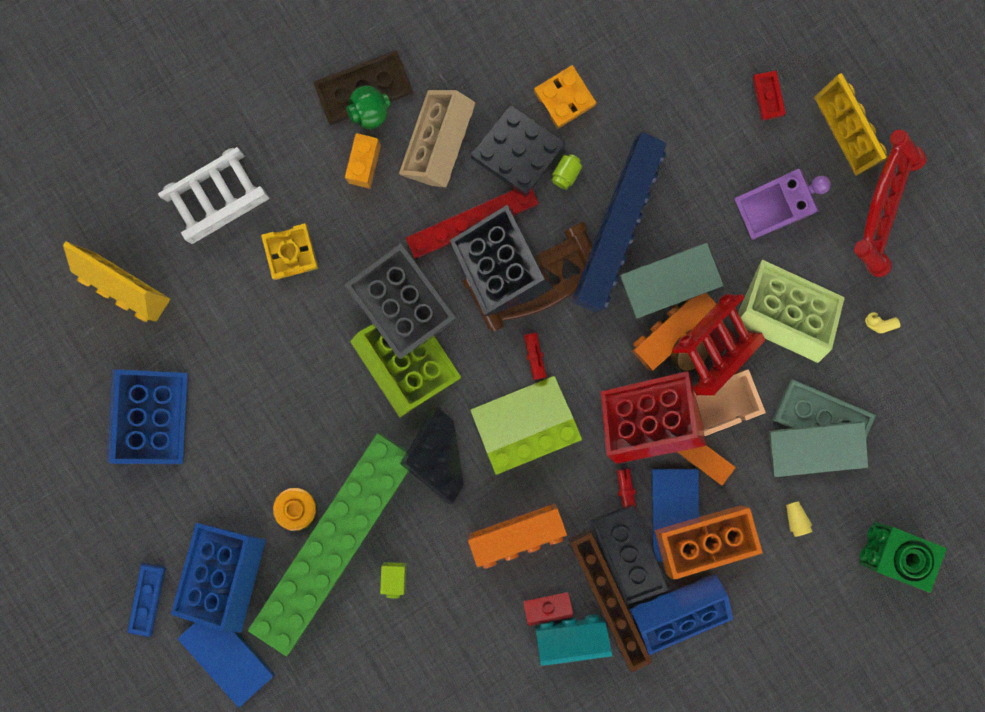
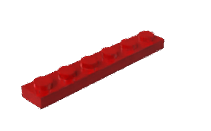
M514 189L408 236L406 240L416 260L450 245L449 240L506 205L516 214H519L537 206L539 203L533 190L525 197Z

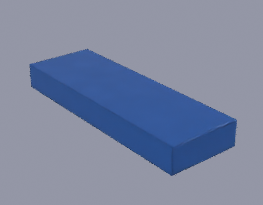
M147 563L141 564L127 633L147 637L153 635L166 567Z

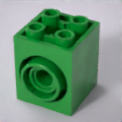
M874 521V524L867 533L868 540L866 546L860 551L859 564L931 593L947 548Z

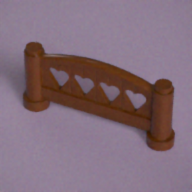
M585 222L565 230L566 241L538 254L543 267L558 276L560 282L558 285H553V289L532 301L484 316L468 279L462 281L465 289H469L487 328L491 332L504 327L502 322L505 320L517 319L541 312L556 305L576 291L593 247L586 233L588 228ZM564 258L580 268L578 275H572L570 279L562 277Z

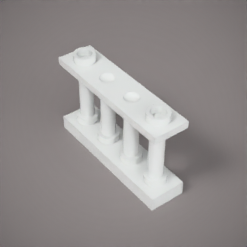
M238 147L227 149L218 159L177 183L166 185L163 191L158 193L160 198L165 201H173L187 225L186 230L181 232L185 241L193 244L270 199L261 186L257 188L251 183L239 162L245 155ZM230 165L246 190L245 195L239 199L233 197L219 173ZM212 177L226 201L225 207L220 210L213 208L199 184ZM191 188L206 212V218L200 222L194 220L180 196Z

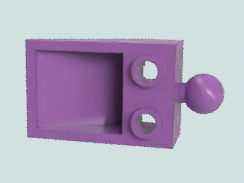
M797 169L734 199L753 240L819 212L820 208L813 193L824 194L828 192L831 182L826 176H817L812 181V184L809 185L803 170ZM791 180L797 182L796 187L793 189L788 185ZM800 201L806 203V207L803 210L798 208Z

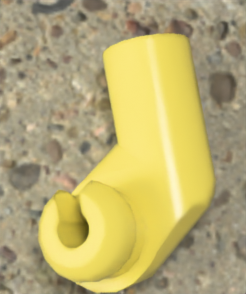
M872 312L865 319L866 325L880 334L900 328V321L897 317L884 321L881 317H878V313Z

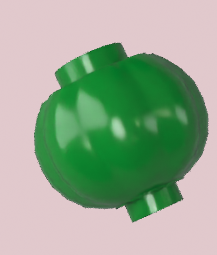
M365 85L353 91L349 98L350 105L346 106V109L353 124L358 123L363 129H375L384 123L387 117V108L390 107V101L386 94H381L375 87Z

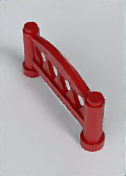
M896 130L890 136V143L893 147L883 167L871 201L863 239L854 246V253L866 264L868 272L875 277H883L891 271L892 262L887 255L883 254L909 173L910 171L921 169L927 160L924 151L914 144L908 133L904 130Z

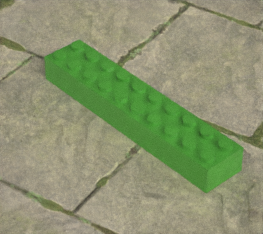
M382 433L376 434L248 629L250 633L286 657L289 655L409 471L400 464L408 450Z

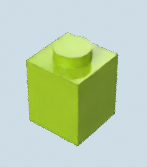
M384 562L382 564L380 594H386L387 598H400V595H404L406 591L407 563Z

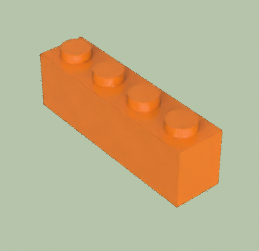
M707 293L686 300L680 307L676 304L666 313L669 317L664 322L659 320L650 328L652 333L646 338L642 335L633 343L635 348L631 352L649 371H653L671 355L676 341L680 337L687 335L686 332L692 330L716 303Z

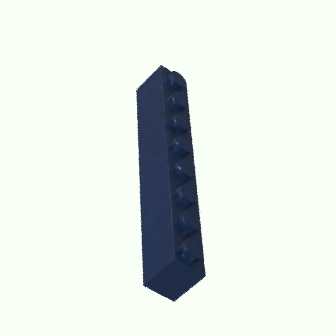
M641 132L634 138L572 298V303L595 313L606 309L611 299V296H609L610 290L617 284L619 279L617 272L619 267H622L626 261L627 255L625 251L627 246H630L634 240L635 234L633 230L635 225L637 226L642 219L643 213H641V209L650 198L651 193L648 191L658 177L656 170L666 156L664 149L667 143L644 132Z

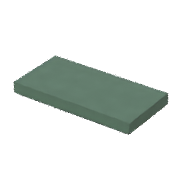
M707 243L619 276L635 319L724 286Z
M789 379L772 421L788 428L863 421L865 422L867 438L876 415L794 379Z
M863 421L769 431L774 477L868 468L865 422Z

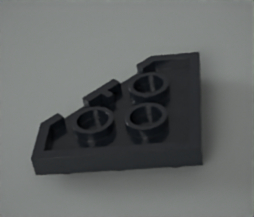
M434 407L400 464L447 504H453L464 485L454 421L439 407Z

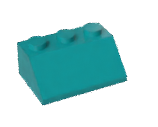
M588 615L584 620L566 618L561 623L553 624V621L535 626L541 666L612 656L606 622L599 615Z

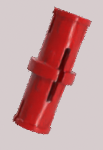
M538 333L524 335L528 353L526 359L530 362L532 379L546 378L547 375L543 362V357L545 356L544 352H541Z
M630 468L616 470L620 489L618 496H621L622 508L632 504L636 508L634 497L636 489L632 485Z

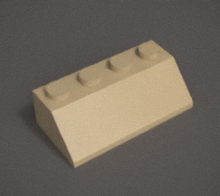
M428 90L399 175L431 186L446 187L476 102L457 90Z

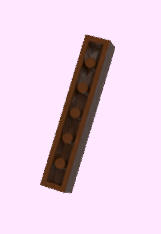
M584 531L568 539L630 672L632 673L651 664L652 660L591 531Z

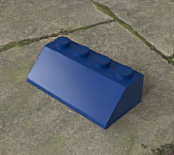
M716 573L711 576H704L699 581L683 585L678 590L662 594L650 602L641 603L631 609L634 622L649 655L733 620L728 594Z

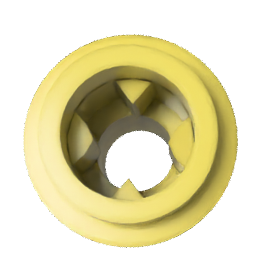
M800 502L787 504L790 532H793L794 537L813 532L811 528L813 525Z

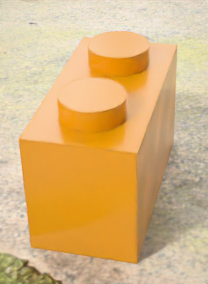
M355 134L345 174V179L349 184L371 189L381 149L378 138Z

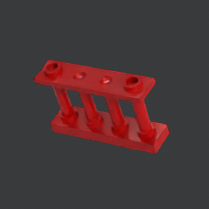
M726 294L722 296L705 317L687 335L682 336L679 339V343L672 349L673 353H688L698 371L700 381L693 387L696 395L714 396L765 341L762 333L747 331L736 309V306L744 299L743 294ZM728 315L739 334L735 344L723 322ZM715 328L727 349L722 357L710 336V333ZM701 342H703L714 363L709 371L696 349Z

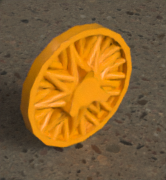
M289 488L281 492L273 505V515L277 523L290 531H297L307 527L314 520L316 514V503L313 496L301 488Z

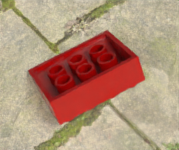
M689 371L601 391L607 457L616 464L706 446L703 423Z

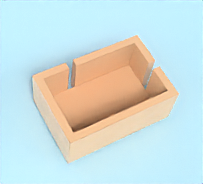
M749 369L736 372L714 396L696 395L705 436L741 423V420H749L766 413Z

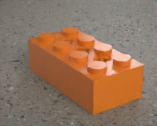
M554 503L470 533L468 543L477 567L483 566V569L496 565L497 560L505 558L508 561L517 558L519 552L525 550L528 553L541 549L542 544L547 542L550 545L562 542L563 537L567 536L558 508Z
M742 505L654 530L666 574L674 580L763 553L749 507ZM709 537V538H710V541L707 542L708 546H706V545H705V542H706L707 538ZM688 544L689 547L686 548V552H683L684 546Z

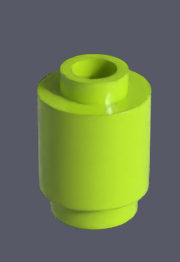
M569 154V156L564 155L553 172L551 181L556 186L567 190L569 186L573 185L583 168L580 164L581 160L572 154Z

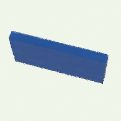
M651 469L652 550L657 562H663L654 530L699 518L698 469ZM688 544L684 546L683 552H686V548L689 547Z
M194 623L178 638L180 643L238 708L275 675L238 632H221Z

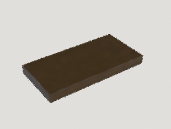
M397 50L313 82L329 125L349 118L346 106L350 105L349 98L353 91L361 86L375 87L381 94H386L390 102L413 94Z

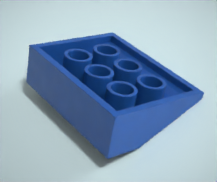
M112 370L106 462L110 464H183L188 373Z
M196 523L171 615L221 632H242L266 539Z

